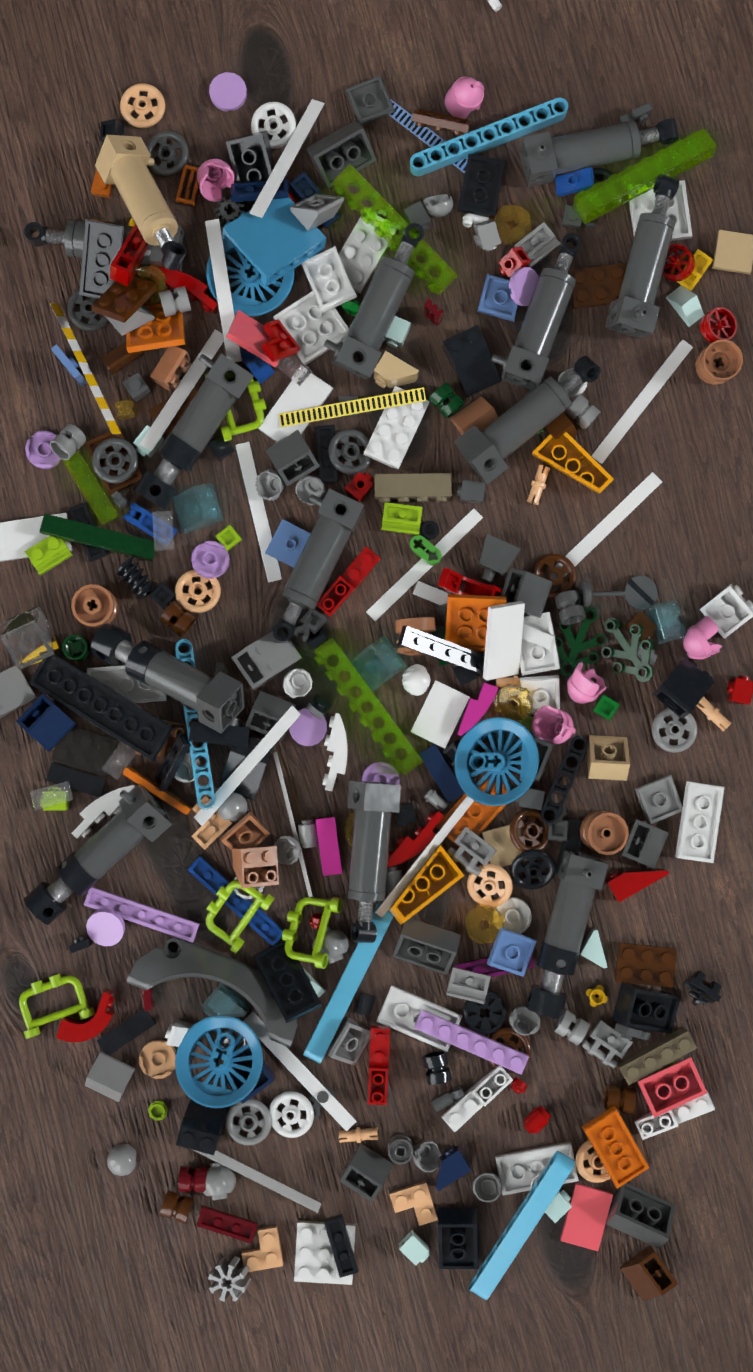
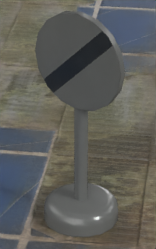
M642 575L631 578L627 582L624 591L592 592L591 585L587 581H581L578 586L581 598L580 605L583 608L589 607L592 597L625 596L630 606L642 610L654 604L658 593L653 580Z

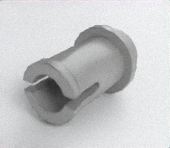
M429 789L424 795L425 801H429L440 812L449 804L436 793V790Z

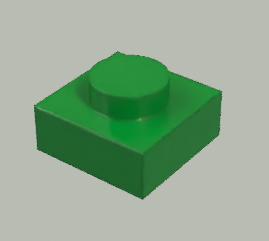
M355 300L352 302L348 301L343 303L342 307L349 315L355 317L361 303Z
M603 694L594 707L593 712L610 721L620 704Z

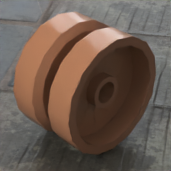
M89 584L76 591L72 598L71 609L74 617L80 623L91 628H100L114 620L117 615L118 604L115 596L109 590L100 585ZM94 604L98 605L97 609H93Z
M594 811L584 818L580 826V838L583 844L589 850L604 855H612L621 851L629 837L628 826L625 820L611 812Z

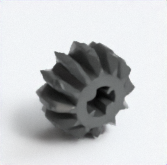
M223 196V203L217 201L218 208L214 209V213L217 214L215 219H219L221 227H224L230 221L236 220L245 212V205L240 204L241 202H232L231 196L229 200H226Z

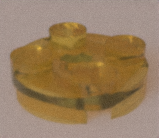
M505 205L495 215L494 221L501 242L515 245L530 233V214L524 208L517 205ZM515 221L517 227L514 226L513 229H510V225L507 222Z
M145 265L138 268L134 275L135 277L155 283L157 286V291L145 303L153 305L160 302L159 292L168 290V286L166 287L165 284L166 277L164 273L153 265Z
M510 684L503 686L496 694L494 706L497 713L500 712L503 718L521 722L531 713L533 701L527 688ZM514 700L517 703L516 707H513V704L509 701Z
M479 905L468 913L465 926L469 937L479 944H486L496 940L500 927L504 928L505 919L495 907ZM487 920L490 925L489 928L482 929L480 921Z

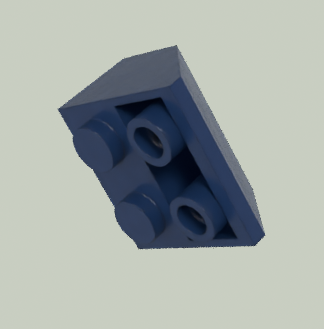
M43 693L16 721L49 752L76 724Z

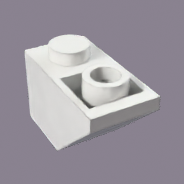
M179 1019L174 1024L171 1023L165 1035V1038L168 1039L166 1045L179 1047L186 1032L194 1024Z

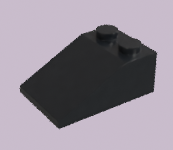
M267 130L226 141L236 183L268 180L274 169Z
M478 325L443 341L442 348L467 398L501 382L495 363L491 360L492 356Z
M249 737L247 748L231 747L219 787L223 785L259 744V740ZM274 746L233 791L234 793L255 800Z
M622 982L612 1019L625 1027L671 1034L681 996L637 984Z
M438 1208L439 1269H478L477 1208Z

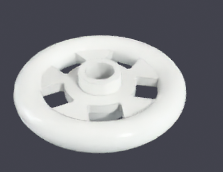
M268 102L261 105L255 111L251 121L252 134L267 130L268 134L273 135L270 141L271 149L285 146L296 129L294 114L286 105L280 102ZM275 110L276 115L268 117L267 111ZM283 115H285L288 120V122H286L285 124H283L282 120L280 119V117ZM260 119L265 120L264 128H259ZM272 123H277L275 129L271 128ZM284 129L287 133L284 137L280 138L278 134Z
M295 1091L283 1092L273 1099L269 1107L272 1127L284 1137L295 1138L302 1136L313 1124L314 1110L312 1104L301 1093ZM291 1099L299 1101L298 1107L290 1104ZM280 1103L285 1105L282 1112L277 1109ZM300 1110H306V1118H300ZM288 1112H292L294 1117H288ZM280 1117L286 1123L284 1126H281L278 1122ZM298 1122L300 1128L292 1130L291 1125Z

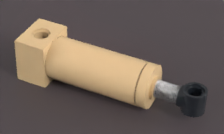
M106 135L95 164L103 182L116 185L145 242L149 245L161 246L163 253L162 264L167 269L178 270L187 251L182 244L173 240L178 230L177 221L147 166L154 165V159L150 158L151 155L141 137Z

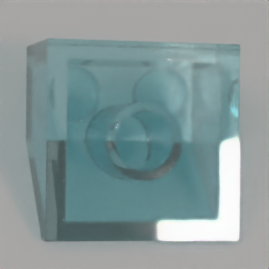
M212 483L195 485L173 497L183 534L212 526L224 520Z
M675 601L656 604L649 608L652 622L657 626L655 633L659 645L684 638L686 630L684 624L680 623V608L678 604L675 605Z
M386 636L369 645L350 661L372 692L407 667Z
M221 982L201 1005L204 1008L205 1014L209 1017L214 1016L216 1019L245 1016L249 1009L245 1002Z

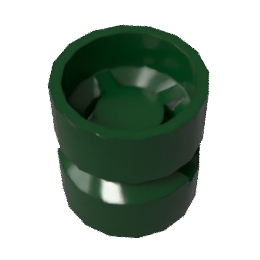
M447 382L441 385L429 397V400L435 407H440L439 412L445 419L450 418L465 403L459 395L453 394L454 390ZM451 399L452 401L445 406L444 403Z
M79 635L67 637L62 645L65 656L76 661L86 660L92 652L90 641Z

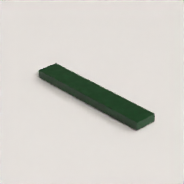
M44 513L40 527L41 534L152 562L157 547L156 541Z

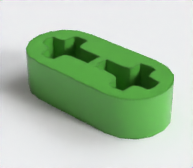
M416 535L410 540L411 550L423 561L431 566L440 563L442 558L440 550L426 538ZM420 540L423 541L422 546L425 548V550H422L420 547H418L417 549L414 548V542H419ZM429 551L431 554L436 552L437 560L432 559L430 561V556L426 552Z

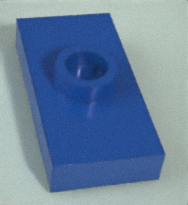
M588 167L556 176L557 196L561 197L594 188L593 169Z

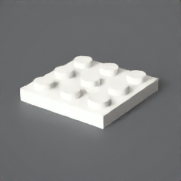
M685 180L679 181L678 191L674 198L670 200L666 214L667 217L675 221L671 241L692 238ZM654 184L628 187L627 189L633 236H635L640 214L652 213L656 199L653 192Z
M313 291L273 316L274 320H280L300 346L301 350L297 353V356L304 366L330 350L324 347L327 339L339 344L341 338L345 337L349 330L335 307L322 313Z
M298 1220L294 1281L352 1285L353 1274L339 1277L324 1222ZM345 1223L354 1252L356 1224Z

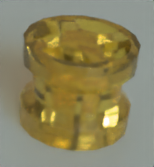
M122 400L114 403V407L117 409V420H127L135 417V412L132 410V400Z

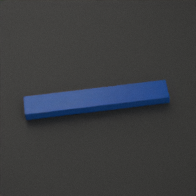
M201 855L188 868V871L215 895L222 885L226 887L230 883L224 875ZM234 890L225 901V904L241 919L253 903L250 899L238 896ZM258 908L248 925L271 946H274L282 938L284 929L263 910Z

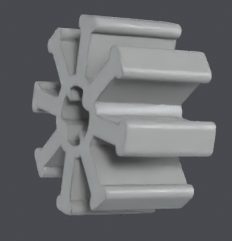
M225 1256L220 1259L209 1274L208 1280H214L209 1289L211 1293H214L221 1288L223 1291L219 1300L225 1302L229 1294H231L232 1301L234 1302L239 1299L250 1284L251 1278L245 1277L250 1269L246 1264L238 1270L236 1267L240 1258L234 1256L229 1264Z

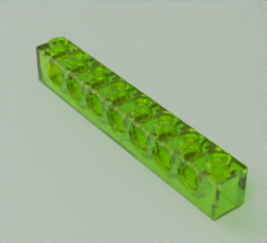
M349 164L334 179V191L339 196L343 195L348 200L347 204L354 211L357 210L361 214L362 220L366 224L370 223L375 228L374 232L380 238L384 237L388 242L389 248L396 252L400 249L402 231L409 224ZM355 186L359 192L351 193L349 187ZM369 200L372 206L367 208L363 206L362 202ZM382 214L386 220L378 221L376 215ZM396 228L399 234L392 235L389 229ZM410 229L409 236L412 239L417 238V233L415 230ZM423 239L419 241L416 249H413L407 263L408 266L411 265L415 269L416 276L421 280L424 279L428 283V288L433 293L437 292L439 295L458 276ZM416 256H423L426 262L419 263L416 260ZM429 270H437L439 276H431Z
M330 638L315 649L316 655L314 659L320 666L324 664L327 669L325 674L331 681L335 679L339 685L336 689L342 697L344 695L348 697L350 701L347 704L352 711L355 712L357 710L361 715L359 720L365 728L369 726L373 731L370 735L376 743L380 741L384 746L381 750L387 758L392 757L395 761L393 767L399 774L403 772L406 775L420 765L423 760L335 640ZM331 656H336L339 660L338 664L334 667L328 665V658ZM343 671L350 674L347 682L339 680V674ZM353 687L361 689V695L357 698L350 695V690ZM369 702L372 704L373 709L370 713L362 711L361 706L363 703ZM377 717L382 718L384 721V725L380 729L373 726V720ZM387 733L394 734L395 742L393 744H387L384 741V736ZM400 748L404 749L407 753L403 760H399L395 756L396 751Z

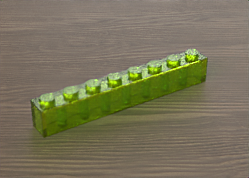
M705 128L698 132L694 131L685 139L677 140L666 149H660L656 154L643 158L641 162L628 166L624 171L611 175L607 180L594 184L586 191H580L574 196L573 208L583 223L587 224L653 189L659 174L674 178L714 157L717 144Z

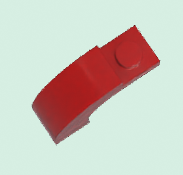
M443 568L437 585L443 588L444 591L456 595L501 596L502 589L494 585L467 578L449 568Z
M106 989L103 992L97 1012L93 1018L79 1021L64 1017L61 1020L56 1039L66 1042H83L101 1033L111 1022L115 1014L114 1011L108 1010V1008H112L115 997H112L114 991Z

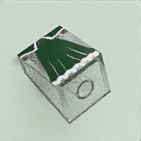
M40 606L4 621L0 638L19 670L54 655L49 624Z

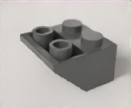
M299 430L294 431L265 449L286 486L320 467Z
M510 568L501 597H506V603L524 602L525 615L541 618L553 582L527 571Z
M260 691L245 727H250V729L267 735L291 706L295 708L296 705ZM285 733L279 740H283Z
M632 818L628 828L629 837L627 843L618 854L655 869L669 833Z
M361 1142L341 1172L339 1181L372 1203L382 1189L394 1164Z

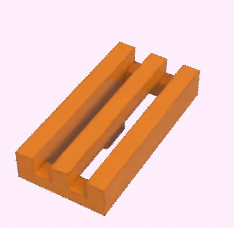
M184 166L175 200L176 203L181 202L184 205L189 204L195 207L199 191L197 177L191 200H189L195 172L198 171L199 167ZM188 170H191L185 198H181Z

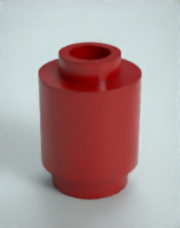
M540 1105L538 1108L535 1107L523 1120L525 1123L523 1127L530 1134L534 1132L537 1135L550 1122L549 1119L552 1116Z

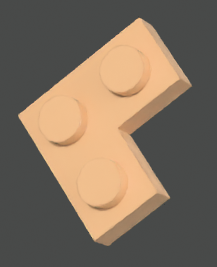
M204 796L200 801L205 805L210 798ZM197 803L192 810L197 814L201 808ZM216 810L192 837L206 850L233 822L223 820Z
M426 1181L389 1192L395 1213L414 1207L419 1226L438 1220Z
M277 1225L258 1228L260 1248L242 1251L243 1265L247 1264L250 1269L249 1272L283 1266Z

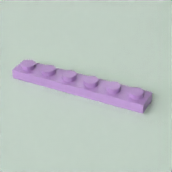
M95 887L89 889L84 905L96 910L110 909L112 910L111 912L118 913L122 919L192 943L195 940L200 923Z
M421 1009L414 1026L419 1031L521 1075L529 1058V1055L423 1009Z

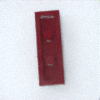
M203 1205L196 1226L252 1244L258 1222Z

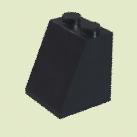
M684 657L652 695L679 718L683 719L691 713L714 684V681L708 672H702L697 668V664L692 659Z
M190 1099L176 1145L214 1155L219 1144L228 1107H205Z

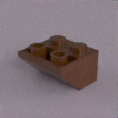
M651 1245L620 1267L643 1301L663 1296L678 1284Z

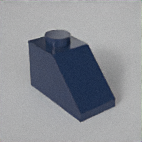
M458 1146L455 1148L449 1147L443 1152L444 1155L441 1156L435 1182L437 1191H440L471 1171L469 1163Z

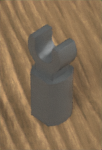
M116 490L111 495L114 498L113 501L120 509H126L130 505V501L123 493H119Z
M459 1086L451 1092L446 1091L431 1099V1102L436 1112H439L453 1104L454 1100L463 1097L465 1092Z

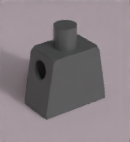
M487 534L478 566L485 569L481 579L491 583L495 574L503 576L520 552V548Z

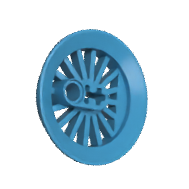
M222 239L225 259H228L238 268L227 266V272L237 274L228 275L229 281H235L230 284V290L238 287L234 293H231L234 313L236 314L240 310L248 316H259L271 312L281 305L291 291L294 281V269L283 276L282 282L275 281L270 284L279 287L278 292L275 293L268 286L265 287L261 283L262 275L247 258L244 259L242 253L230 239ZM236 251L243 266L231 257L230 254ZM210 256L207 264V282L212 295L217 300ZM254 272V275H252L251 278H248V275H251V273ZM254 287L258 291L263 302L255 300ZM260 287L273 296V298L267 301ZM249 289L251 290V299L247 298Z
M489 718L474 725L461 739L454 761L456 778L462 790L474 801L488 806L506 805L520 798L532 785L538 771L539 753L532 734L523 725L509 718ZM505 732H509V737L504 746ZM495 733H499V734H498V747H497V744H496V741H495V738H494V735H493V734H495ZM517 735L520 739L512 746ZM487 737L489 738L492 750L483 742ZM481 745L487 753H480L476 749ZM522 746V751L515 753ZM483 759V765L479 767V761ZM511 765H521V770ZM510 770L520 774V781ZM484 773H486V774L476 783V781H475L474 778L477 777V776H480V775H482V774H484ZM508 776H509V777L514 781V783L517 785V787H516L515 789H513V790H512V787H511V784H510V781H509ZM489 780L484 792L481 787ZM503 781L507 790L505 794H502ZM496 783V795H492L491 792Z
M226 1015L207 1017L194 1024L186 1032L180 1043L175 1059L176 1075L183 1091L196 1103L210 1108L229 1107L243 1100L256 1086L263 1066L262 1048L255 1032L243 1021ZM222 1029H229L228 1033H223ZM217 1031V1038L214 1041L211 1033ZM234 1031L240 1034L237 1038L233 1036ZM207 1037L213 1051L201 1042L203 1038ZM229 1038L230 1044L225 1048L224 1040ZM245 1038L248 1044L236 1050V1048ZM197 1046L201 1047L211 1057L195 1053ZM248 1049H251V1056L235 1058L243 1052L247 1051ZM193 1056L209 1061L204 1063L192 1064ZM219 1060H224V1063L219 1064ZM252 1060V1068L234 1064L236 1062ZM209 1067L194 1076L193 1069ZM233 1068L250 1072L247 1080ZM231 1073L244 1083L239 1089ZM209 1074V1076L206 1078L204 1082L198 1081L199 1079ZM227 1079H228V1081H229V1083H230V1085H231L233 1091L227 1089Z

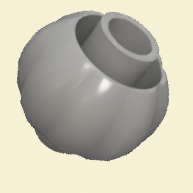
M329 926L326 929L321 953L328 954V962L331 964L344 959L342 954L348 951L349 941L342 931L331 930Z
M217 1162L210 1163V1168L207 1169L206 1190L203 1193L206 1196H211L212 1200L227 1198V1193H231L236 1184L234 1172Z

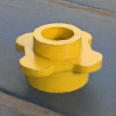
M602 985L586 990V995L590 999V1006L596 1007L608 1001V997L603 992L604 987Z

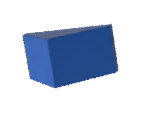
M246 349L240 351L242 360L240 362L254 375L253 377L260 385L275 373L267 362Z

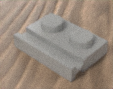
M543 222L516 243L514 248L520 246L523 248L531 260L529 267L532 268L558 248L561 242L556 239L553 232Z
M452 967L446 995L484 1004L491 976Z

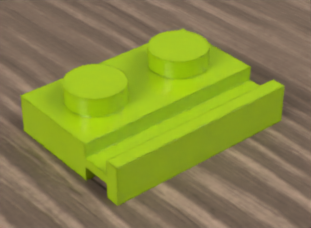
M385 502L381 531L419 535L423 507Z
M48 536L25 551L40 576L73 556L65 541L53 536Z

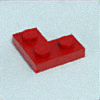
M279 319L264 325L263 330L271 340L265 342L261 348L272 362L295 355L301 350Z

